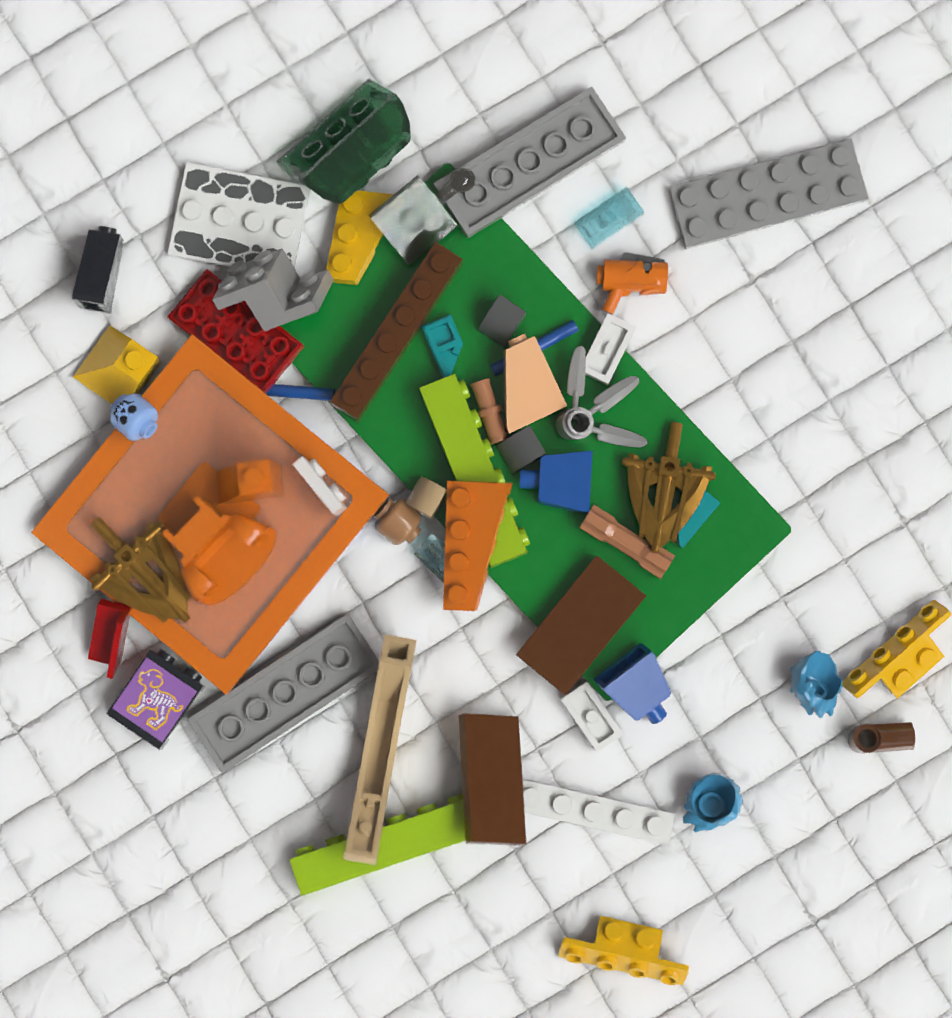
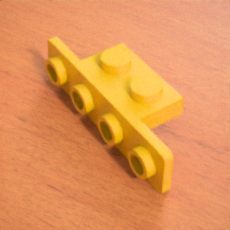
M932 600L929 604L923 606L916 616L907 624L901 626L888 641L876 648L869 658L848 674L842 681L843 688L855 698H860L877 681L881 680L889 692L898 699L945 657L929 635L952 615L949 609L936 600Z
M604 916L599 918L594 944L563 937L558 953L559 957L565 958L571 963H587L596 965L605 971L618 970L629 973L636 978L648 977L657 979L666 985H683L689 972L688 965L658 958L663 930Z

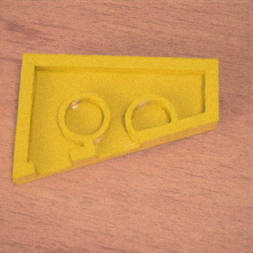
M348 189L341 190L326 270L328 269L334 279L333 283L359 284L376 253L375 248L383 234H386L391 226L390 221L395 212L401 208L405 201L403 195Z

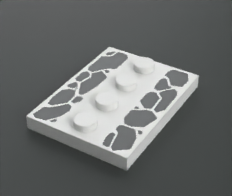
M186 162L168 256L229 268L238 261H244V263L251 261L264 251L270 250V252H274L283 248L295 268L311 188L307 185Z

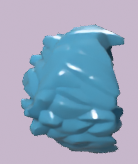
M814 651L802 658L797 665L790 668L792 672L790 692H794L795 697L800 701V705L806 709L808 715L811 716L815 712L818 718H822L825 713L833 716L837 694L841 691L843 679H840V676L837 674L836 664L829 654Z
M712 773L703 776L695 781L686 793L687 803L684 805V808L687 810V813L683 816L682 821L685 824H694L693 831L696 833L702 830L710 831L735 820L743 804L740 787L735 784L733 779L722 774Z

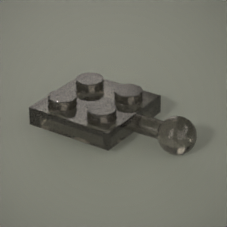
M459 167L452 172L450 182L435 195L417 175L368 216L407 264L410 265L429 250L435 242L440 241L458 226L442 205L457 192L465 193L470 191L475 185V175L469 168Z

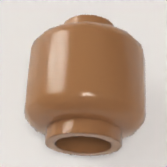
M388 498L373 516L376 519L375 529L393 545L402 544L404 541L410 544L422 530L418 527L421 521V514L405 504L406 501L403 498L394 500Z

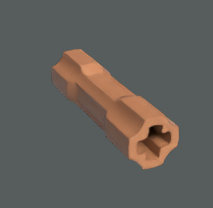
M593 505L579 529L598 541L607 542L635 560L641 568L659 579L663 577L675 555L664 548H660L658 554L652 553V547L648 541L619 524L615 517L596 505Z

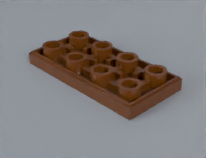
M596 556L520 648L516 656L562 694L566 695L636 610L646 595L600 557Z
M468 713L458 715L466 844L519 846L527 844L519 716Z

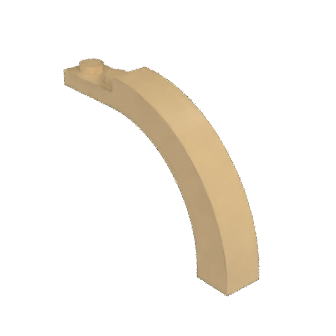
M384 634L344 860L376 865L415 652V639Z

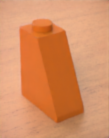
M270 459L235 463L216 472L220 504L284 497L281 465Z

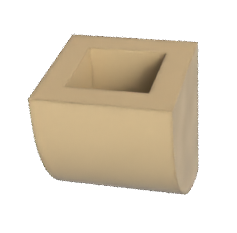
M420 476L405 504L432 520L447 495V489Z

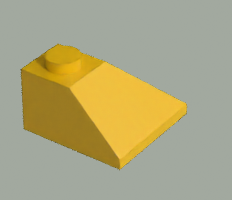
M109 325L73 375V378L113 404L121 395L139 394L161 364V361L156 355Z

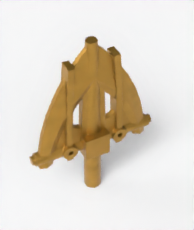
M677 422L670 423L665 456L661 457V463L655 462L653 460L654 457L640 460L639 456L629 453L628 457L623 458L622 465L628 467L629 494L634 514L640 526L639 537L645 536L652 547L651 552L656 554L670 540L676 543L679 531L697 509L708 482L716 478V473L711 471L712 467L704 466L701 470L694 469L691 463H687L685 467L679 466L680 459H677L683 425ZM657 484L653 508L648 499L649 486ZM676 487L682 491L681 501L671 511Z
M98 517L90 526L115 551L113 557L116 561L113 564L108 562L105 565L107 570L90 578L93 581L92 589L96 591L101 588L127 606L157 616L163 623L168 618L182 620L186 623L190 619L187 614V601L192 597L185 589L176 556L167 539L161 534L164 525L161 522L154 523L152 520L146 527L147 532L142 537L137 535L134 538L136 542L131 545L130 543L125 544ZM154 560L163 572V581L147 564V561ZM132 575L151 594L139 592L130 583Z

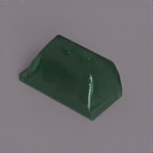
M368 78L276 162L284 172L304 184L324 200L341 204L357 190L365 187L369 179L380 169L387 167L391 163L392 158L411 141L410 121L405 107L397 94Z

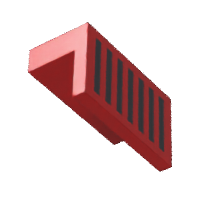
M100 599L97 605L88 659L109 664L106 678L113 679L122 661L132 607Z

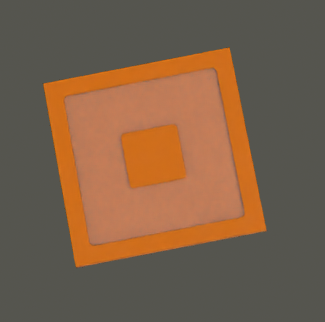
M192 334L142 395L158 411L155 433L147 439L142 438L138 441H130L115 428L31 533L88 581L93 583L90 578L107 570L105 565L108 562L113 564L116 561L113 557L115 551L90 526L98 517L125 544L130 543L133 545L136 542L134 538L137 535L142 537L147 532L146 527L152 520L154 523L161 522L164 525L161 532L168 529L178 533L201 509L193 501L196 496H199L200 498H205L222 515L233 516L237 512L274 528L277 538L275 547L268 560L246 585L222 603L211 606L197 603L184 581L185 589L192 597L187 601V614L190 619L186 623L182 620L169 618L163 623L157 616L131 608L130 615L227 695L384 503L389 494ZM302 456L309 461L314 458L325 470L326 474L322 477L327 484L331 486L335 483L346 496V499L342 502L347 509L338 516L332 514L293 466V463ZM270 459L281 465L284 497L220 504L216 472L235 463ZM168 541L176 556L180 570H182L184 566L180 560L184 555ZM154 560L147 561V564L163 581L162 569ZM132 575L130 583L139 592L151 594ZM101 588L99 589L114 602L124 604L118 601L117 599L113 598L111 595L106 593Z

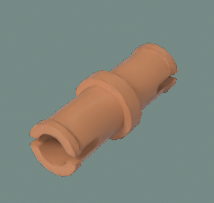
M490 378L470 384L479 408L477 413L479 418L483 420L490 445L505 441L509 436H507L500 414L503 410L501 405H497L490 384Z

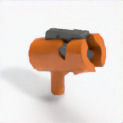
M628 252L623 253L619 260L604 259V265H597L596 284H602V290L610 292L601 310L613 315L621 297L628 296L631 292H638L639 296L666 294L668 263H665L664 259Z

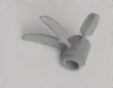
M581 345L578 346L571 357L567 380V394L573 396L572 408L563 410L557 416L555 427L558 434L566 440H577L587 437L592 432L596 433L597 439L602 442L626 447L645 446L647 440L637 433L608 424H600L599 428L593 427L594 420L592 415L598 410L604 413L621 401L638 385V377H627L600 393L593 399L595 406L587 410L578 407L579 397L584 395L586 370L585 349ZM571 419L575 421L574 429L571 426Z

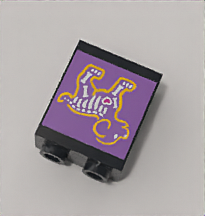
M161 648L158 653L149 650L106 713L158 750L164 749L174 729L198 694L205 688L200 683V680L203 678L201 675L189 667L182 671L173 665L176 658Z

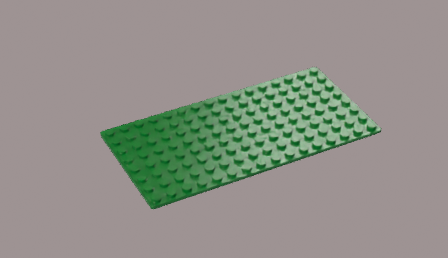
M446 163L404 201L400 209H397L390 221L391 226L380 239L375 248L376 253L358 285L332 283L318 312L280 325V327L305 346L293 360L292 364L314 387L335 389L336 393L434 243L437 242L462 258L463 263L423 326L451 314L463 342L451 375L455 374L458 381L464 379L470 397L465 399L470 410L476 409L479 412L470 384L490 378V384L497 405H501L503 410L500 414L504 423V372L495 377L489 365L502 359L503 350L510 346L508 343L504 348L478 331L482 321L499 295L526 311V317L510 340L522 334H526L527 339L535 336L537 340L571 320H574L579 329L578 332L542 351L567 406L518 430L507 433V436L511 437L530 425L546 452L545 455L593 451L589 511L593 505H596L615 517L619 524L639 536L640 526L634 514L629 494L628 467L622 465L623 458L628 457L629 453L639 456L640 460L654 457L653 460L655 462L661 463V457L665 456L670 423L677 422L683 425L677 459H680L679 466L685 467L687 463H691L694 469L701 470L704 466L712 467L711 471L716 473V478L708 482L706 491L717 499L720 504L683 548L678 546V535L676 543L670 540L662 547L675 555L661 579L641 568L635 560L607 542L598 541L579 529L587 516L586 514L538 504V489L519 488L520 471L511 475L496 448L502 442L491 445L494 456L489 459L493 469L500 468L505 482L513 483L507 499L512 497L518 515L513 518L518 529L524 527L530 545L526 546L527 554L493 568L489 564L487 569L488 575L537 628L596 556L600 557L646 595L636 610L582 674V677L604 700L610 701L612 699L594 682L593 679L639 643L649 648L657 658L791 533V526L626 350L608 385L585 375L584 395L579 397L578 407L589 410L595 406L593 399L600 393L627 377H638V385L621 401L604 413L598 410L592 415L594 420L593 427L599 428L600 424L619 427L643 436L647 440V444L643 447H626L599 441L597 434L592 432L587 437L577 440H566L558 434L555 427L557 416L563 410L572 408L573 396L567 394V380L571 357L574 350L580 345L584 347L585 355L587 356L602 324L502 218L467 239L433 188V183L456 170L452 164ZM422 328L359 423L335 409L410 491L413 490L420 476L433 481L447 489V481H456L419 390L420 387L443 379ZM480 418L482 427L477 429L481 439L484 440L488 438L483 420ZM571 419V426L574 429L575 421ZM540 459L523 469L539 470ZM657 484L649 486L648 499L653 508ZM676 487L671 511L681 501L682 491ZM446 497L434 516L445 529Z

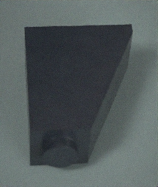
M98 226V230H88L72 294V300L80 309L110 314L112 312L124 242L122 236L116 234L117 230L114 228Z

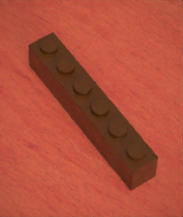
M434 243L331 399L332 407L359 423L462 267V258L439 243Z

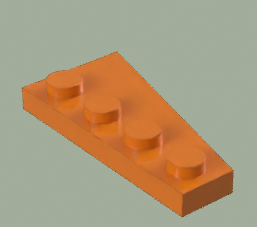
M447 481L443 610H478L488 574L491 554L494 553L497 542L495 541L499 525L504 517V507L513 483Z

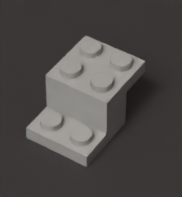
M283 248L274 252L267 250L258 254L251 261L246 263L238 261L232 264L227 269V274L223 281L219 283V288L212 301L217 309L221 310L245 300L262 329L267 331L318 312L334 279L328 269L317 274L315 271L309 272L300 278Z

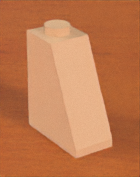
M526 334L508 341L510 347L503 350L504 427L507 433L518 430L567 406L535 336L527 339Z

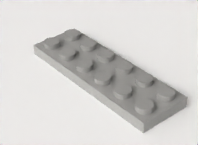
M590 87L433 183V188L468 239L626 141V137L594 88Z
M852 139L669 188L685 249L865 202L869 199Z
M347 614L231 690L227 695L225 694L187 719V721L221 773H224L376 673L379 667V660L350 615Z

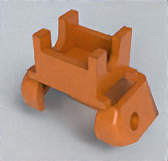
M196 496L193 501L201 509L178 533L165 529L161 534L184 555L180 560L184 568L180 572L196 602L211 606L222 603L232 597L249 582L268 560L275 547L277 535L274 528L236 512L233 516L222 515L205 498Z

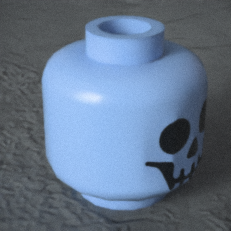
M140 394L121 395L112 404L110 409L111 424L128 440L138 441L142 438L147 439L155 433L158 411Z

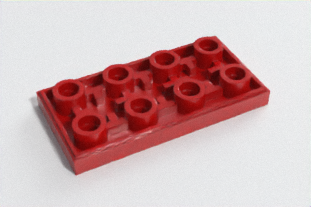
M206 269L167 318L189 336L193 334L267 394L305 346L280 326L264 331L245 300L218 310L212 299L222 280L209 269Z

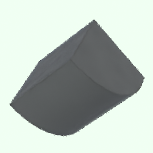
M499 295L482 321L478 331L505 348L526 317V311Z
M530 425L496 447L511 475L536 462L541 456L546 454Z

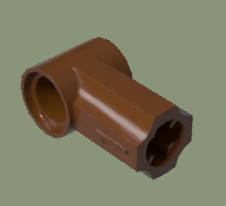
M912 722L864 724L854 727L848 734L849 747L854 752L860 754L915 750L916 739ZM862 730L869 732L872 738L871 744L867 748L861 746L858 741V735Z

